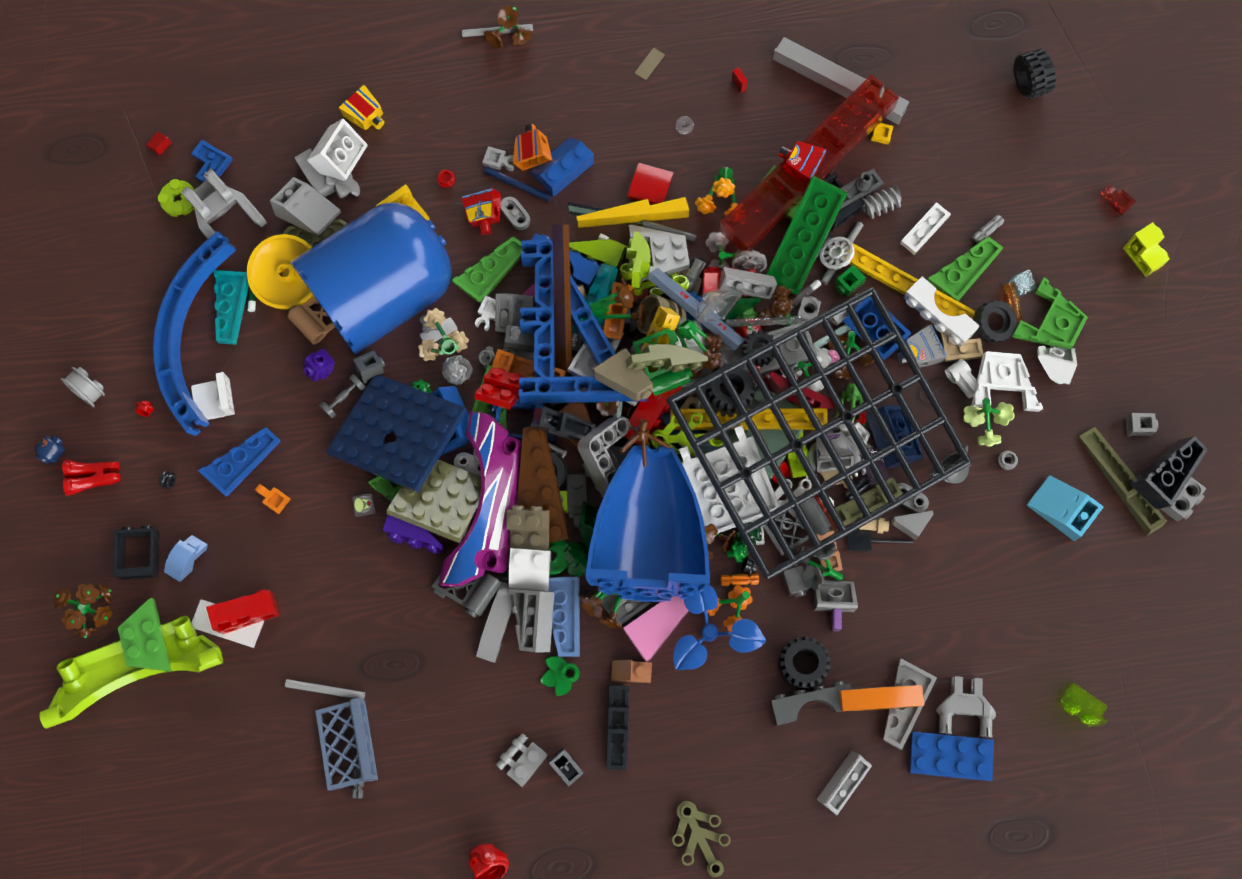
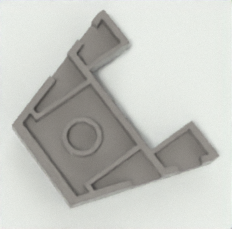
M629 225V238H633L634 232L638 231L650 244L652 259L650 272L659 268L665 274L671 275L689 269L690 263L686 236ZM641 278L640 284H642V281L647 280L648 278Z

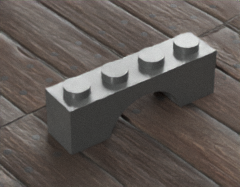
M844 681L832 683L833 687L826 689L824 685L813 688V692L805 693V690L793 692L794 696L786 697L785 694L774 696V700L770 701L775 726L797 721L801 707L811 701H819L826 704L833 713L841 712L839 691L852 690L850 683L844 684Z

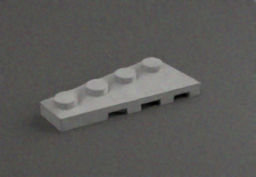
M899 659L894 687L922 685L925 703L937 677L903 659ZM923 706L889 709L882 740L902 750Z

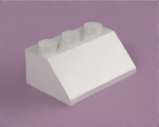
M341 119L328 127L307 161L319 174L345 181L368 145L344 119Z

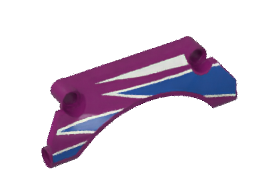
M469 412L466 436L471 441L479 460L481 495L474 521L465 538L443 561L439 585L462 586L483 576L484 570L503 573L509 565L510 530H507V510L512 509L513 505H517L522 441L513 437H507L508 431L491 415L486 413Z

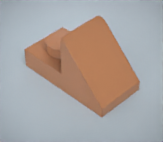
M612 661L611 681L651 683L652 662Z

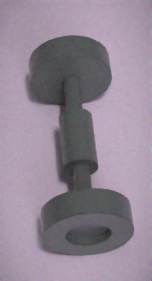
M353 374L348 377L353 384L347 390L344 389L335 397L336 400L330 406L324 401L319 404L323 411L332 419L336 416L332 408L338 402L341 403L350 395L349 392L355 386L360 391L366 388Z

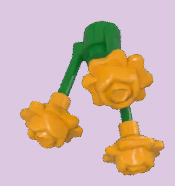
M728 167L721 168L718 176H715L709 194L705 198H697L695 205H697L699 212L702 214L714 212L716 206L712 202V195L716 192L718 197L723 196L727 198L731 195V208L724 212L726 219L736 223L742 221V218L746 216L745 209H741L736 203L735 179L732 178V169Z

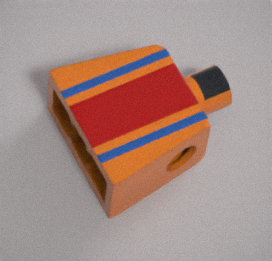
M533 124L526 125L525 133L515 138L513 164L522 171L552 161L547 137L536 129V126Z

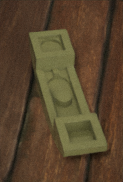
M893 477L886 480L895 498L903 494ZM879 485L861 495L870 513L888 503ZM854 499L835 508L845 526L864 517ZM826 512L825 515L830 521L832 528L834 529V531L837 530V527L835 526L829 513Z

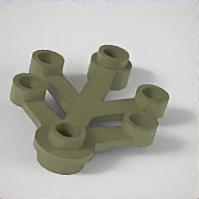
M690 801L680 803L677 808L680 822L677 832L672 838L673 844L678 847L684 844L685 839L683 835L687 824H689L692 830L686 852L681 858L682 863L686 866L693 864V854L698 842L708 862L707 872L712 877L721 876L724 871L723 864L715 859L705 838L719 842L721 846H728L731 842L730 836L701 828L696 821L698 819L708 822L712 827H718L721 824V818L718 815H709L697 811L695 804ZM686 807L690 808L691 814L689 816H686L683 813V810ZM712 817L718 818L719 822L717 825L711 823ZM676 836H680L682 838V842L680 844H676L674 842ZM722 836L728 838L726 844L721 843L720 839ZM686 855L691 856L692 860L690 863L684 862ZM718 865L720 868L719 872L714 873L712 866Z

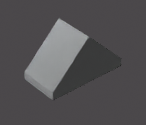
M933 510L897 516L891 520V523L916 540L933 516Z

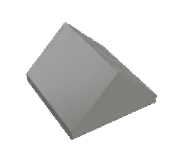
M824 580L820 584V588L814 590V611L832 612L834 609H842V612H854L858 608L854 582Z

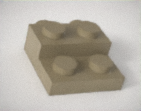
M513 505L512 509L507 510V530H510V548L549 550V510H542V506H531L530 509H524L523 505Z

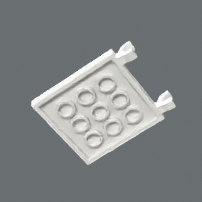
M742 425L735 427L734 429L739 441L732 444L745 467H749L762 460L753 436L747 438ZM688 446L680 448L679 451L684 461L682 465L696 493L704 526L714 524L718 533L736 527L697 457L691 458ZM725 446L705 454L720 482L738 472ZM765 467L753 473L751 478L770 512L780 507ZM740 480L724 489L743 524L763 516L744 480Z

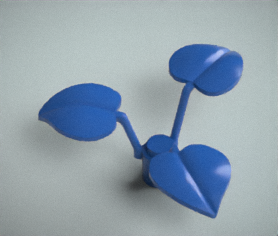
M709 585L703 592L695 591L694 596L684 599L685 607L691 613L700 614L704 612L705 626L701 632L702 638L698 641L692 635H686L677 642L673 654L674 666L676 670H692L701 667L707 659V650L701 643L703 641H714L717 636L730 635V647L742 653L758 649L765 643L766 639L759 627L749 619L736 621L732 626V632H718L715 625L709 624L707 610L715 609L718 603L717 594Z

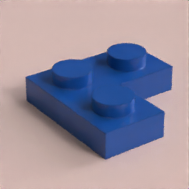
M203 140L199 142L191 153L194 158L204 163L195 176L202 183L206 180L204 172L212 169L220 178L233 161L231 156Z

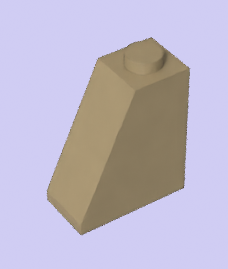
M626 348L593 368V376L597 381L636 402L640 399L648 398L653 392V383L642 369L634 370V367L627 368L625 361L631 354Z

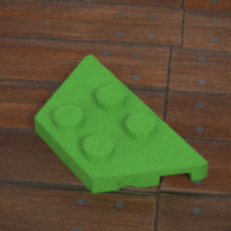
M150 598L118 627L126 666L171 672L172 669L155 599Z

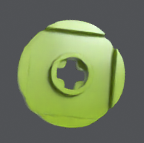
M173 179L162 188L158 195V201L167 214L178 217L177 215H187L193 211L194 207L181 192L186 186L192 191L194 190L189 183ZM181 195L182 200L174 202L175 197Z

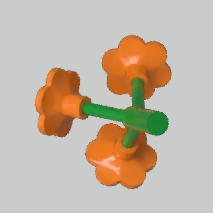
M740 585L735 586L734 590L728 593L729 599L721 600L718 598L717 607L713 610H707L710 616H714L719 606L730 603L733 608H737L736 614L733 617H728L723 622V626L727 628V631L732 632L733 624L742 619L740 611L746 609L747 605L753 601L750 589L748 587L743 588Z

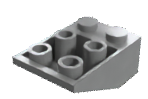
M295 177L270 200L275 216L316 236H319L341 213L339 208L309 184Z

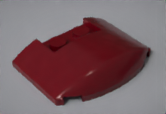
M772 371L762 376L769 391L775 394L791 387L787 378ZM807 387L802 389L812 408L827 409V412L836 409L830 398ZM795 394L785 399L803 409Z

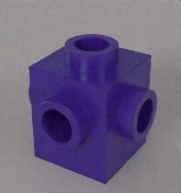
M322 349L307 355L302 369L307 377L316 382L319 379L327 378L332 373L335 361Z

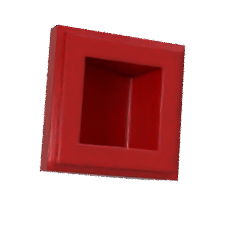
M157 132L146 146L160 156L171 144V141L167 136Z

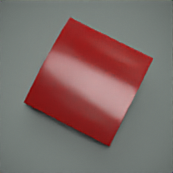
M638 163L627 197L639 201L648 199L649 204L653 205L665 202L674 172Z

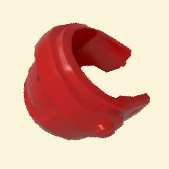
M480 844L469 853V866L475 875L473 879H501L506 874L509 867L508 857L504 852L494 847L493 844Z

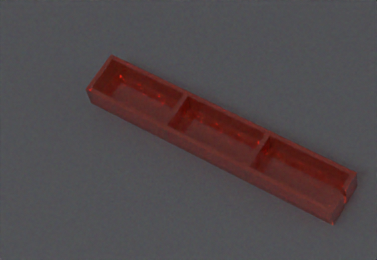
M872 74L803 141V143L827 149L815 177L823 180L896 108L899 97L887 87L884 89L882 98L879 97L884 84ZM785 159L720 222L719 232L741 251L749 250L750 252L802 200L808 186L785 172L784 168L787 161Z

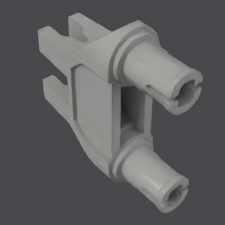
M952 677L951 694L936 709V713L940 715L939 733L952 734V716L954 715L978 716L980 718L979 737L992 738V719L996 717V712L983 696V679H971L970 694L963 693V677Z

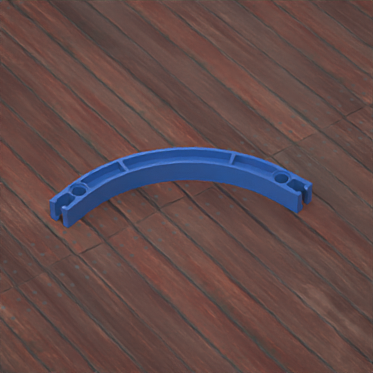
M218 231L187 259L174 277L163 298L154 332V365L161 393L183 429L194 436H197L201 431L198 428H194L192 420L196 419L194 423L207 427L210 423L193 401L184 380L180 355L181 335L188 309L198 290L209 275L236 251L235 247L228 243V238Z

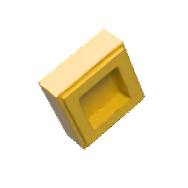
M876 122L871 141L889 145L893 126Z

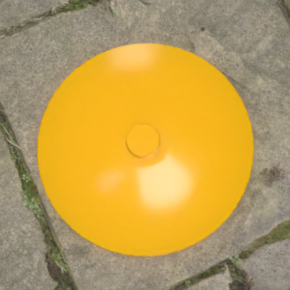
M287 234L275 235L262 241L253 250L247 265V279L254 295L264 304L284 310L290 309L295 305H303L309 301L314 295L290 262L311 249L312 246L299 237Z

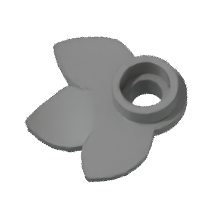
M350 173L345 181L326 176L325 184L335 186L340 198L347 196L349 193L355 197L359 196L360 187L353 179L352 173Z

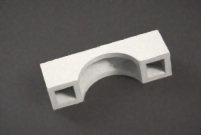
M922 276L905 294L904 299L910 307L916 308L925 320L931 321L939 332H943L948 336L951 343L961 348L977 331L979 325L966 314L949 316L942 313L937 308L934 300L936 288Z

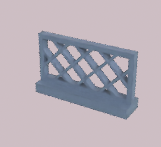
M355 698L350 700V702L316 710L327 790L332 791L367 781L378 780L365 700ZM350 707L351 715L346 721L340 717V714L344 708ZM331 713L334 715L329 725L323 723L322 714ZM337 719L345 723L339 733L332 729ZM348 726L354 729V735L351 740L342 736ZM329 731L337 735L332 745L326 742V736ZM340 739L348 743L343 753L335 749ZM351 746L357 749V755L354 760L346 756ZM332 751L340 755L335 765L329 762V756ZM344 758L351 763L346 773L338 768ZM354 766L360 769L361 778L353 779L349 776ZM337 771L343 775V778L339 784L333 785L332 776Z

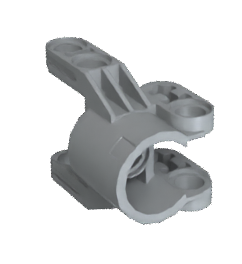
M212 169L204 172L206 180L198 188L192 191L186 186L181 191L194 207L199 229L207 239L215 234L209 224L223 216L236 203L240 205L255 224L261 228L267 224L266 220L246 196L239 191L227 187Z

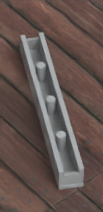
M783 37L777 49L775 48L773 60L899 125L909 101Z

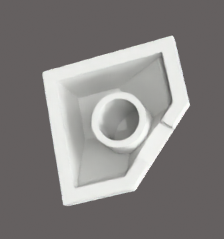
M1045 346L1038 347V359L1049 378L1058 384H1070L1077 367L1075 348L1070 350L1050 346V348Z

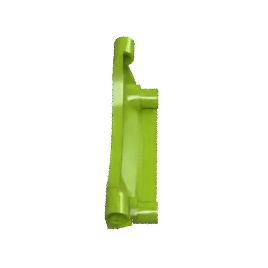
M183 616L161 625L172 671L201 672L223 663L222 652L219 646L204 635L197 636L188 616ZM121 641L74 658L66 659L56 667L63 679V686L56 692L49 708L40 712L41 723L45 729L72 720L87 707L114 690L136 680L164 673L165 671L126 666Z

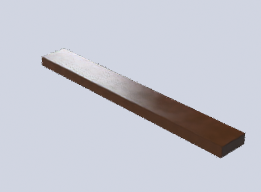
M552 224L556 368L566 371L565 377H572V374L568 372V368L572 363L569 224Z

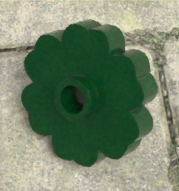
M571 542L564 550L567 554L565 556L568 561L567 571L573 577H580L586 574L589 549L582 542L577 544Z

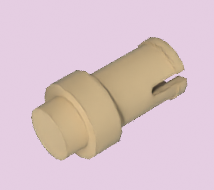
M878 518L862 526L860 530H872L883 534L884 531L888 532L889 521H885V518Z

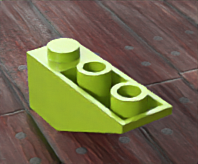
M612 239L569 243L570 251L582 252L587 254L586 258L596 262L600 260L604 264L614 267H620L628 246Z

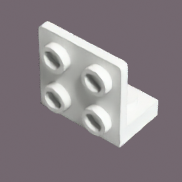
M224 372L216 373L215 381L191 386L193 401L207 420L235 414L230 379Z

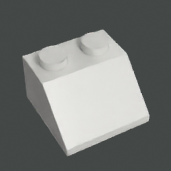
M510 548L509 588L548 591L551 551Z

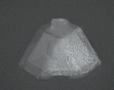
M708 291L702 296V300L697 305L696 320L698 322L723 321L743 292Z

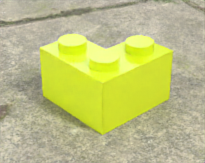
M1153 222L1135 233L1123 247L1145 277L1164 266L1170 259L1167 252L1158 245L1164 238L1161 229Z

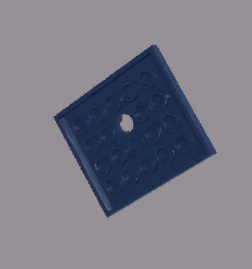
M378 374L370 380L326 450V453L331 457L418 493L465 416L467 409L461 405ZM389 433L397 435L394 442L384 444L386 435Z

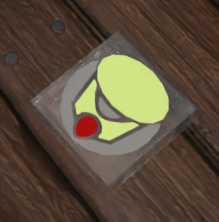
M372 493L353 497L356 517L375 514Z

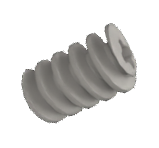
M893 185L892 188L888 187L886 190H881L879 193H873L872 196L868 195L865 199L861 198L864 202L862 210L871 219L874 218V212L877 216H881L880 210L886 214L887 207L891 211L894 210V204L897 208L901 207V193L896 185Z

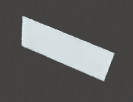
M200 600L192 620L194 629L254 648L264 621L223 635L212 630L206 607L215 604Z

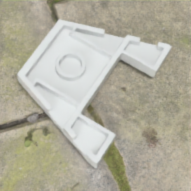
M988 351L983 354L972 407H983L982 400L984 398H989L991 404L990 389L1022 392L1024 411L1039 412L1043 410L1042 404L1038 403L1035 396L1037 394L1035 387L1031 386L1028 379L1030 375L1021 354Z

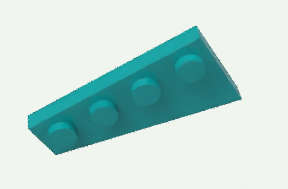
M214 270V277L216 278V284L214 285V292L216 293L215 310H217V318H215L216 342L219 344L236 345L249 287L247 272Z

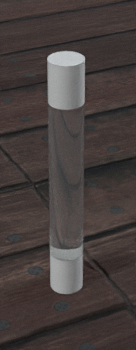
M816 279L792 299V307L794 308L802 302L803 296L808 297L820 287L821 282ZM780 315V316H776V317L780 320V319L783 318L784 316H783V315Z

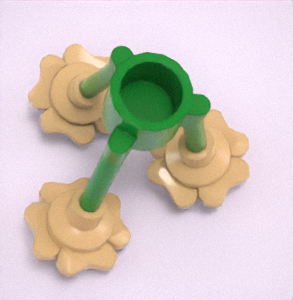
M437 308L427 311L426 316L423 317L425 326L431 327L433 330L437 327L442 335V339L439 344L434 343L433 339L423 340L422 345L418 346L419 357H423L424 361H434L439 354L443 355L445 353L449 355L455 351L460 353L461 350L467 348L466 343L469 342V339L465 336V332L461 331L459 333L458 330H455L451 334H445L441 327L442 323L446 320L443 311H439Z

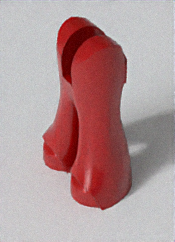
M63 460L62 470L66 477L63 480V489L66 496L121 481L120 474L113 473L120 470V462L81 463Z

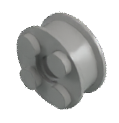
M72 367V372L65 379L61 378L60 380L80 399L94 408L95 405L93 403L101 395L105 396L103 392L104 387L96 380L92 382L88 378L89 374L81 367L78 369Z

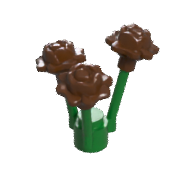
M686 320L677 327L679 332L676 333L682 347L687 348L684 338L687 340L693 338L703 351V355L708 357V361L702 365V368L691 370L693 377L690 379H695L701 376L703 368L708 367L710 370H713L720 365L722 353H716L722 347V338L720 334L710 337L708 334L706 335L696 326L694 321ZM697 333L703 337V341L706 342L705 347L697 338Z

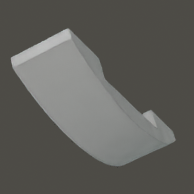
M502 582L494 599L476 655L478 658L493 663L496 662L501 641L512 612V607L514 606L513 597L509 594V589L512 588H509V584Z

